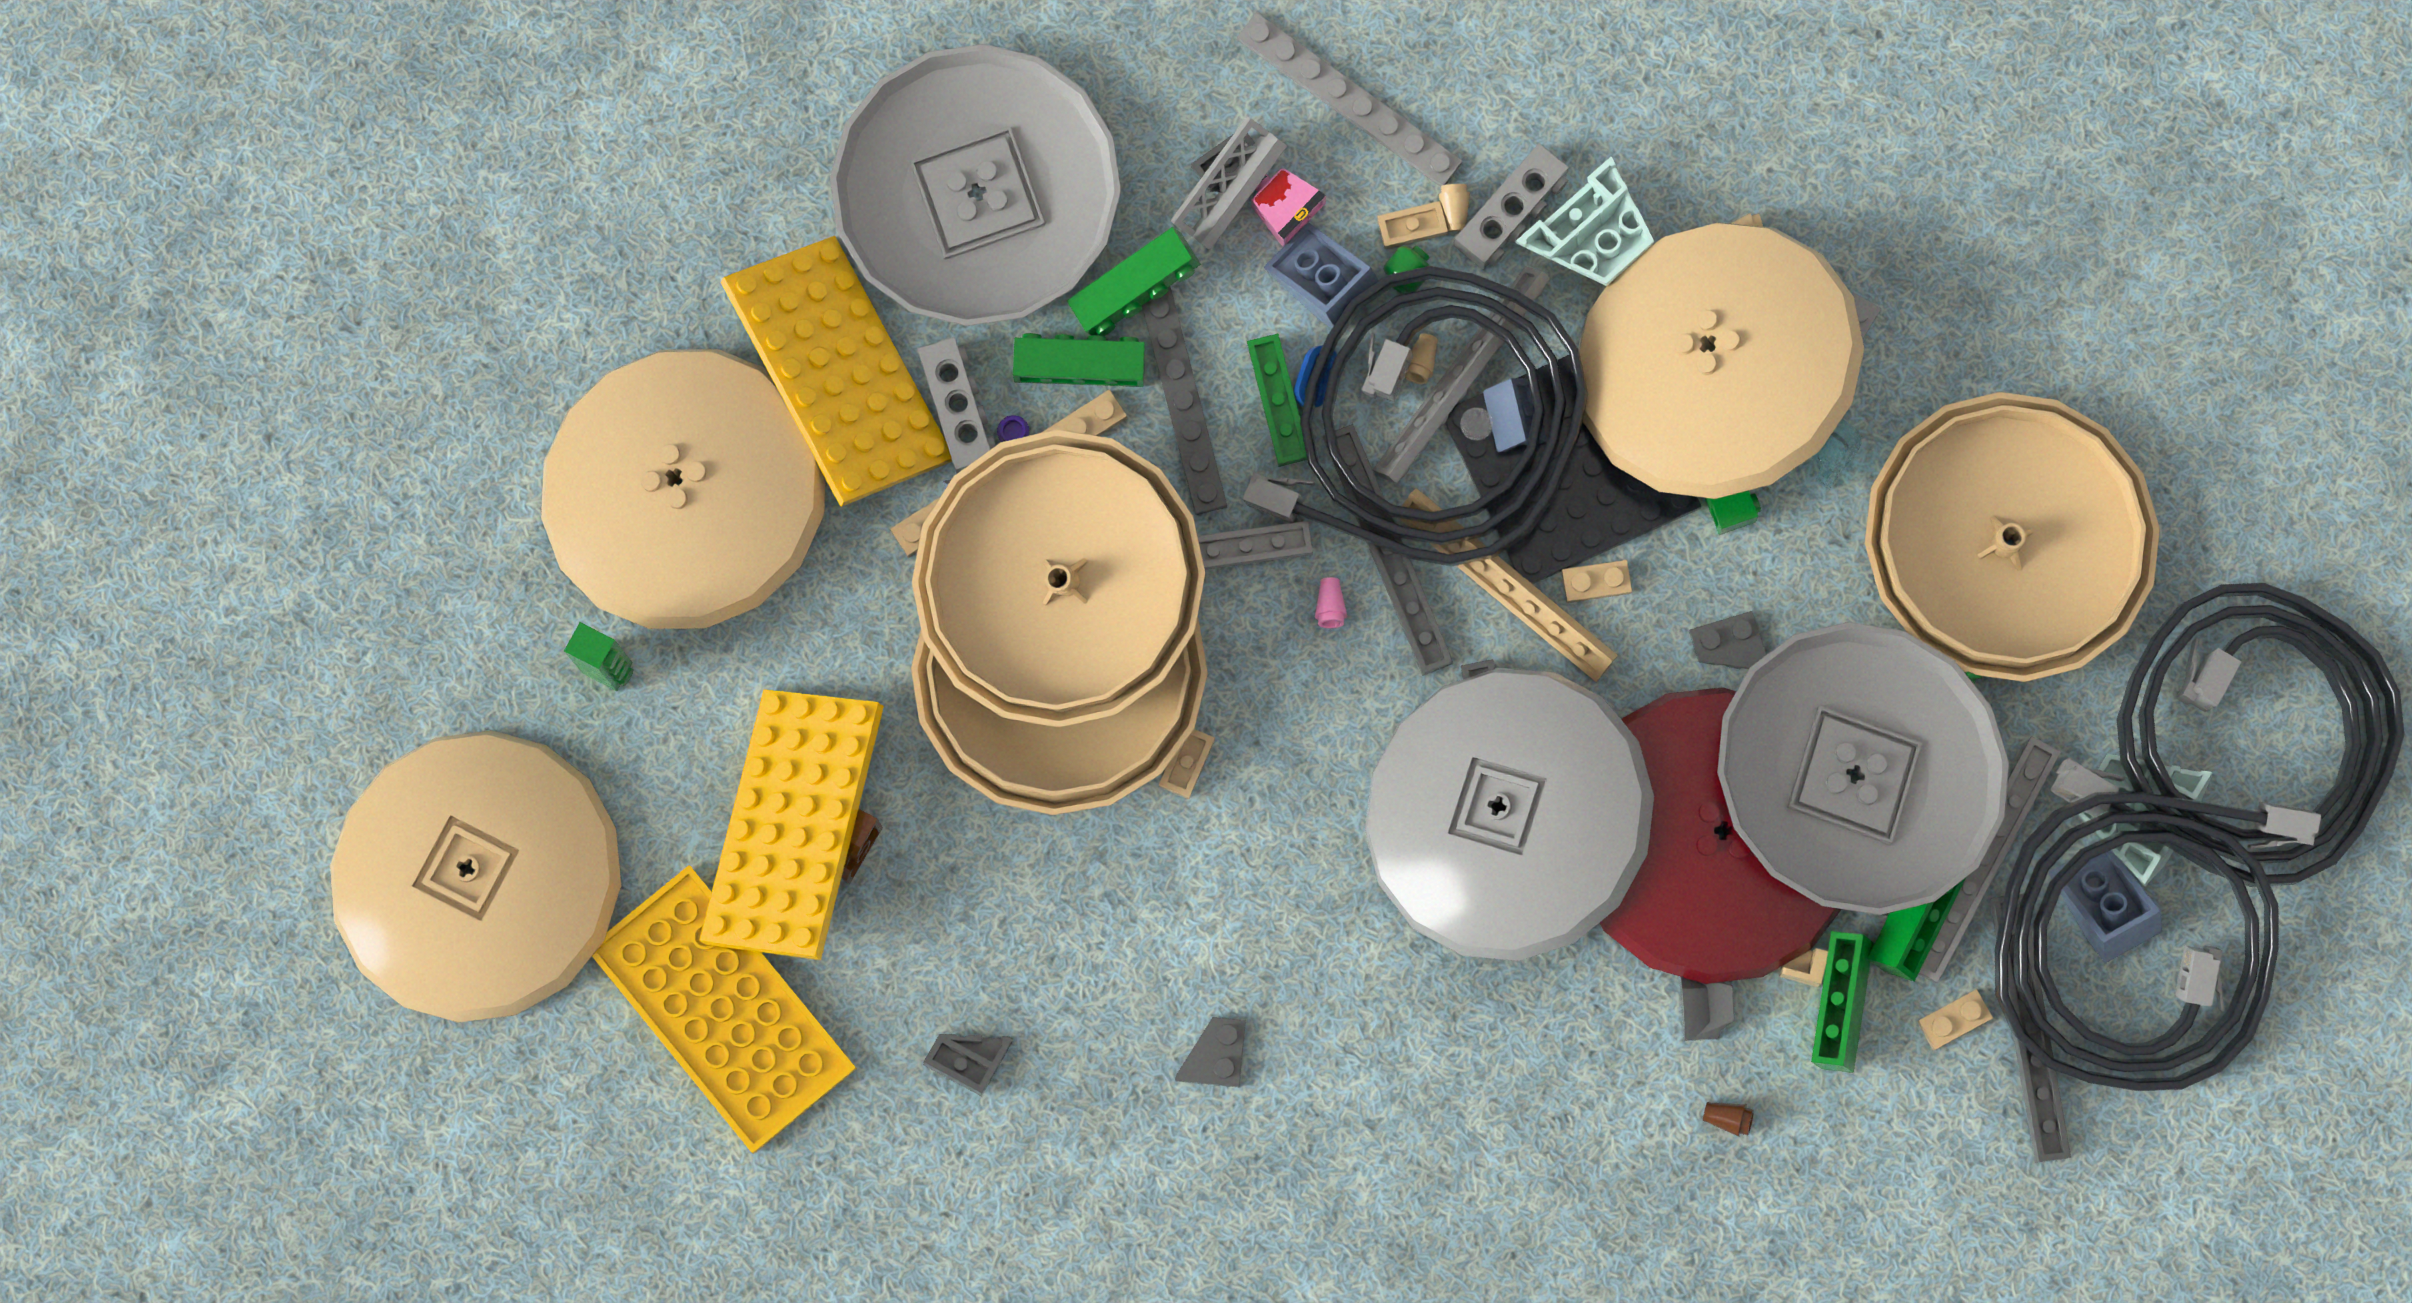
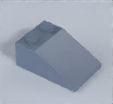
M1309 222L1264 266V269L1317 319L1331 329L1351 299L1379 281L1369 265ZM1364 306L1363 308H1361V309L1358 311V313L1356 314V316H1357L1366 306Z
M2112 850L2090 859L2060 893L2084 936L2104 963L2113 960L2162 932L2160 909ZM2069 861L2049 871V876L2051 877V879H2053V877Z

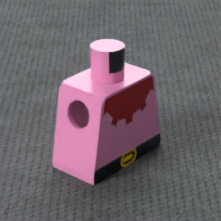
M1282 168L1272 178L1267 174L1255 189L1258 193L1251 200L1252 209L1284 247L1326 204V195Z

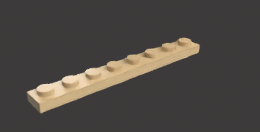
M1109 389L1043 432L1058 429L1100 436L1127 419V415ZM939 498L890 528L908 558L917 553L922 525Z
M1417 488L1410 493L1402 507L1430 512L1442 510ZM1401 519L1410 528L1438 533L1464 528L1456 520L1429 524ZM1477 538L1447 545L1429 543L1440 553L1446 554L1487 547ZM1498 555L1490 559L1457 565L1459 569L1595 682L1603 676L1618 655Z

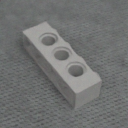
M1539 143L1455 237L1454 247L1482 270L1489 264L1494 267L1504 256L1505 251L1503 248L1510 240L1515 243L1527 229L1524 224L1531 216L1534 219L1538 218L1548 204L1544 201L1553 192L1555 195H1558L1569 181L1566 179L1569 167ZM1529 180H1538L1542 183L1543 188L1539 191H1531L1527 188L1526 183ZM1510 203L1518 204L1522 208V212L1518 215H1511L1507 213L1505 206ZM1488 227H1495L1500 230L1501 236L1496 239H1490L1484 234V230Z
M955 337L917 348L956 473H959L996 445L993 435L986 437L983 425L989 423L983 405L976 406L973 395L979 393L974 375L967 376L964 365L968 364L969 360L964 344L957 346ZM948 369L956 370L958 377L952 382H945L941 379L944 371ZM955 400H965L968 403L967 408L962 412L952 411L950 407ZM971 429L978 433L977 438L973 442L965 443L960 440V436L965 430Z

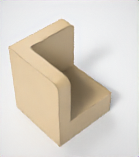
M1817 948L1814 951L1809 950L1783 965L1779 977L1819 987L1822 983L1828 951Z

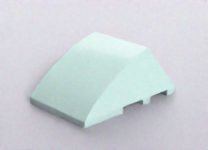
M1611 156L1588 176V183L1546 221L1542 222L1539 220L1516 240V243L1608 286L1653 245L1654 240Z
M2107 754L2098 770L2125 777V780L2119 782L2108 778L2103 779L2118 787V792L2134 791L2120 763V756ZM2136 759L2153 793L2161 795L2144 760ZM2174 765L2171 767L2165 766L2175 788L2188 800L2202 801L2212 777V772L2181 769L2180 766ZM2124 803L2135 811H2149L2142 803ZM2170 808V809H2171L2172 811H2174L2177 815H2182V814H2181L2179 811H2177L2176 809ZM2085 811L2078 814L2084 822L2095 818ZM2114 823L2095 833L2102 840L2120 831H2137L2138 829L2128 823ZM2157 823V824H2159L2160 826L2164 827L2165 829L2169 830L2170 832H2173V831H2172L2169 827H2167L2165 824ZM2160 842L2126 843L2112 849L2114 854L2145 886L2165 866L2173 853L2172 849Z

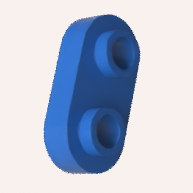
M1323 345L1312 347L1304 357L1293 391L1295 400L1301 407L1304 405L1305 389L1308 385V380ZM1335 350L1319 386L1315 408L1323 405L1329 372L1337 356Z

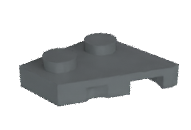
M1752 611L1689 630L1699 663L1718 664L1735 669H1749L1767 655Z
M1212 1017L1176 1074L1175 1081L1239 1088L1246 1020Z
M939 1034L923 1065L982 1097L1013 1039L1009 1036L983 1038L982 1035L959 1037L956 1034Z

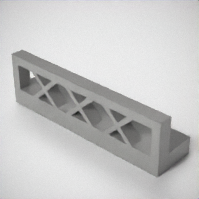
M1247 116L1170 221L1195 238L1204 247L1211 250L1287 145ZM1251 127L1262 134L1253 146L1244 147V137ZM1238 156L1239 166L1234 172L1225 174L1224 164L1231 157ZM1219 182L1220 192L1215 198L1206 200L1205 190L1210 184ZM1200 208L1201 218L1193 228L1183 222L1190 210Z

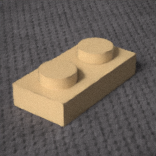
M1440 201L1377 216L1384 249L1448 235Z
M1627 560L1568 568L1561 571L1566 603L1632 593Z
M1194 729L1167 765L1159 787L1190 799L1215 742V737Z
M1976 989L1917 1022L1932 1049L1936 1050L1988 1022L1993 1017Z

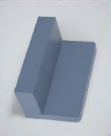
M1510 378L1485 389L1483 394L1497 451L1505 452L1519 445H1527L1534 413L1528 379ZM1544 425L1542 426L1539 444L1547 441Z

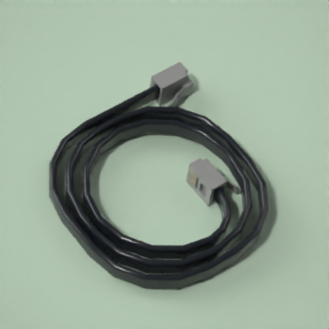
M1433 266L1387 275L1351 299L1327 335L1308 380L1300 426L1308 465L1335 504L1369 526L1399 538L1447 545L1485 537L1521 513L1548 472L1559 445L1567 404L1557 357L1532 322L1499 301L1482 294L1443 287L1395 296L1359 321L1335 357L1329 372L1321 412L1329 455L1355 494L1391 517L1429 524L1443 523L1476 516L1512 492L1537 455L1545 416L1536 367L1513 334L1475 309L1448 305L1425 311L1407 323L1395 342L1385 339L1376 363V355L1374 354L1375 334L1372 332L1368 357L1369 371L1362 387V392L1375 399L1379 396L1395 402L1413 359V354L1407 346L1417 332L1432 322L1450 318L1473 321L1508 345L1526 371L1534 406L1527 448L1503 483L1472 504L1435 512L1393 505L1360 484L1340 454L1333 420L1341 375L1346 363L1368 330L1401 308L1436 300L1479 306L1496 313L1528 334L1549 365L1556 399L1548 441L1535 471L1515 501L1481 525L1444 533L1410 528L1373 515L1340 494L1319 464L1311 425L1319 386L1338 341L1361 308L1392 287L1429 279L1469 285L1516 303L1546 322L1569 353L1577 395L1570 430L1545 491L1523 524L1490 546L1454 554L1409 547L1303 505L1304 500L1299 493L1279 486L1315 485L1314 481L1290 478L1274 479L1254 472L1244 494L1243 501L1249 507L1289 523H1294L1297 515H1300L1408 559L1452 567L1494 558L1532 532L1554 499L1580 437L1588 397L1579 349L1554 313L1519 291L1473 273Z
M2266 583L2221 584L2180 604L2151 637L2128 680L2116 719L2120 763L2134 791L2153 793L2135 758L2132 715L2142 682L2161 646L2189 611L2218 597L2259 596L2292 608L2307 618L2272 605L2226 607L2187 626L2158 659L2150 674L2138 713L2142 758L2161 795L2187 799L2175 788L2157 752L2154 709L2164 676L2172 661L2196 633L2225 619L2265 618L2284 626H2257L2234 637L2222 650L2218 648L2207 654L2196 674L2195 671L2198 665L2196 651L2199 639L2192 640L2186 666V677L2176 699L2186 705L2192 704L2204 712L2218 706L2241 664V661L2233 657V655L2243 644L2253 639L2275 638L2297 648L2324 673L2342 708L2346 748L2335 785L2313 810V812L2321 814V819H2323L2349 788L2362 744L2357 701L2338 664L2307 637L2309 636L2338 660L2350 676L2363 702L2367 744L2357 778L2339 811L2319 835L2315 837L2313 845L2302 843L2287 851L2249 853L2260 863H2283L2291 861L2329 842L2357 809L2372 780L2383 742L2379 696L2359 658L2329 631L2336 634L2366 661L2383 693L2389 737L2378 774L2349 829L2327 856L2296 873L2266 874L2270 886L2294 885L2336 865L2364 831L2393 776L2405 736L2401 694L2381 653L2348 623L2302 596ZM2068 758L2061 763L2056 773L2059 776L2050 791L2072 803L2095 792H2118V787L2103 778L2121 782L2125 780V777L2102 770H2092ZM2124 803L2100 804L2085 812L2096 817L2106 811L2135 810ZM2142 803L2148 810L2176 814L2168 807ZM2176 809L2183 816L2230 833L2238 842L2287 837L2266 833L2258 829H2241L2208 817L2204 813ZM2155 822L2128 823L2138 830H2167ZM2165 824L2174 833L2211 847L2219 856L2244 864L2221 841L2186 827ZM2168 841L2160 842L2206 871L2224 877L2201 854ZM2229 865L2242 877L2246 886L2256 887L2250 872Z
M2141 791L2095 792L2053 811L2021 847L2006 886L1995 945V995L2012 1035L2046 1067L2091 1084L2133 1091L2182 1090L2222 1072L2253 1040L2270 998L2279 950V905L2262 864L2230 833L2186 816L2153 810L2106 812L2068 829L2036 862L2020 902L2014 933V981L2032 1022L2062 1051L2100 1067L2121 1072L2169 1071L2209 1053L2240 1021L2258 973L2259 917L2240 875L2211 847L2167 830L2120 831L2080 849L2049 882L2033 922L2034 969L2051 1008L2081 1037L2090 1042L2127 1056L2153 1055L2175 1045L2186 1034L2194 1023L2200 1005L2212 1007L2215 991L2218 1009L2224 1011L2223 985L2220 978V963L2223 950L2205 945L2203 948L2184 945L2175 996L2183 1000L2185 1005L2179 1019L2165 1034L2148 1042L2123 1043L2092 1031L2063 1004L2048 970L2047 926L2062 889L2090 859L2126 843L2168 841L2201 854L2229 881L2245 920V960L2242 975L2227 1012L2199 1042L2163 1058L2116 1059L2105 1057L2073 1045L2066 1040L2043 1017L2028 982V936L2034 906L2049 869L2078 839L2114 823L2156 822L2186 827L2220 840L2250 870L2264 903V948L2255 994L2239 1033L2212 1061L2179 1076L2135 1079L2087 1071L2050 1057L2024 1032L2011 1002L2008 983V953L2020 889L2036 849L2064 820L2100 804L2145 803L2255 822L2254 828L2291 837L2268 839L2265 843L2247 845L2250 849L2282 846L2286 843L2313 845L2315 834H2318L2321 814L2311 810L2259 802L2258 811Z

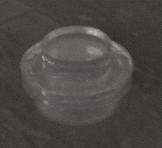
M1471 408L1461 418V431L1471 440L1485 439L1492 431L1493 419L1485 409Z

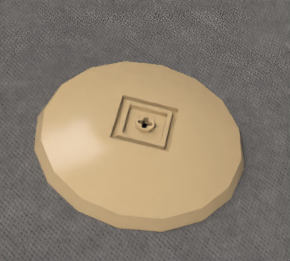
M493 730L436 737L384 766L348 810L330 864L334 923L359 971L404 1008L458 1023L514 1016L567 987L604 942L621 888L616 827L590 779L547 745ZM470 861H473L471 866L475 869L474 874H466L463 878V872L459 869L461 864L468 865Z

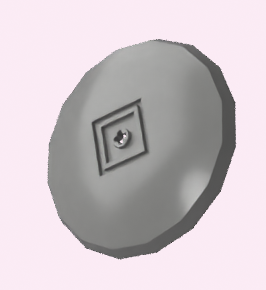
M988 44L930 51L880 79L845 123L830 175L837 232L865 279L911 313L964 326L1024 318L1072 290L1107 245L1121 194L1113 135L1086 91L1040 57ZM974 186H978L980 190L986 189L987 192L982 194L983 200L977 201L975 197L970 198L968 196L973 193L972 188Z
M1845 622L1794 634L1749 668L1723 715L1717 773L1734 829L1771 876L1821 906L1882 915L1935 902L1979 868L2005 819L2009 760L1991 705L1955 660L1906 631ZM1853 768L1858 770L1857 775L1862 778V780H1857L1854 784L1850 782L1851 777L1846 774V772H1850Z
M1496 668L1444 685L1399 723L1372 772L1365 833L1380 887L1414 930L1462 956L1521 961L1574 944L1620 906L1648 854L1654 793L1639 741L1603 697L1555 672ZM1501 798L1503 799L1502 803L1507 808L1505 811H1499L1498 815L1495 816V810L1491 808L1492 803H1498Z

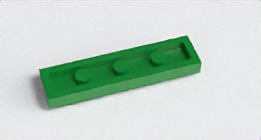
M1279 334L1247 341V346L1278 467L1305 461L1307 456L1300 426V416Z

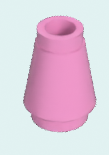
M1329 577L1320 580L1315 618L1318 620L1320 627L1338 628L1344 625V619L1347 618L1340 580L1338 578Z

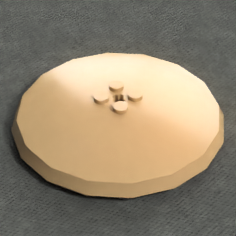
M1719 222L1665 236L1651 245L1627 269L1606 286L1586 315L1578 347L1588 391L1583 423L1613 465L1659 492L1716 499L1772 485L1822 449L1853 403L1864 353V344L1854 296L1823 254L1776 228Z
M719 349L659 350L608 371L567 411L544 460L541 519L560 569L599 609L648 629H706L759 607L801 567L824 516L826 479L767 368ZM682 479L683 482L679 486L675 484L678 480Z
M1996 392L1944 405L1898 440L1871 487L1864 544L1880 599L1907 633L1955 660L1964 672L2027 682L2082 668L2127 634L2154 586L2160 527L2144 474L2107 428L2058 400ZM2003 538L2006 540L2012 539L2014 543L2008 545L2004 542Z
M1055 429L1001 442L953 476L922 525L912 587L923 640L955 687L1003 718L1060 728L1116 715L1165 679L1195 632L1205 579V569L1194 517L1160 468L1113 438ZM1061 574L1068 577L1066 584L1058 588L1061 583L1058 577Z
M1062 574L1058 577L1060 581L1067 580L1068 578ZM1198 617L1195 632L1160 684L1116 715L1060 728L1003 718L955 687L923 640L922 631H920L911 666L919 723L949 771L995 803L1050 815L1112 805L1161 775L1195 728L1208 675Z

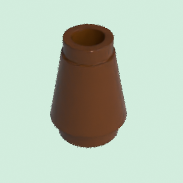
M1707 1102L1703 1121L1740 1137V1134L1748 1136L1752 1126L1754 1109L1747 1108V1104Z

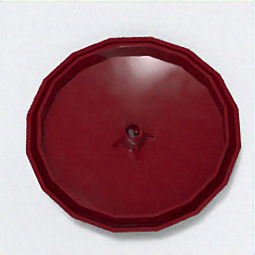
M1724 687L1666 693L1621 719L1639 741L1654 793V804L1648 854L1620 906L1599 923L1605 933L1649 968L1704 984L1766 976L1811 950L1842 910L1821 906L1771 876L1734 829L1717 773L1723 715L1737 692ZM1717 827H1721L1724 832V837L1721 840L1719 839V834H1714V829Z

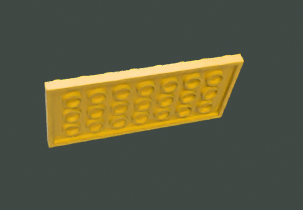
M835 235L730 274L722 279L721 284L794 421L810 447L840 507L952 462L945 438Z
M763 689L699 941L707 945L821 960L884 708L882 704L873 701Z
M688 865L606 933L604 942L592 957L752 1154H755L857 1068L762 952L707 945L699 941L712 891L694 869Z

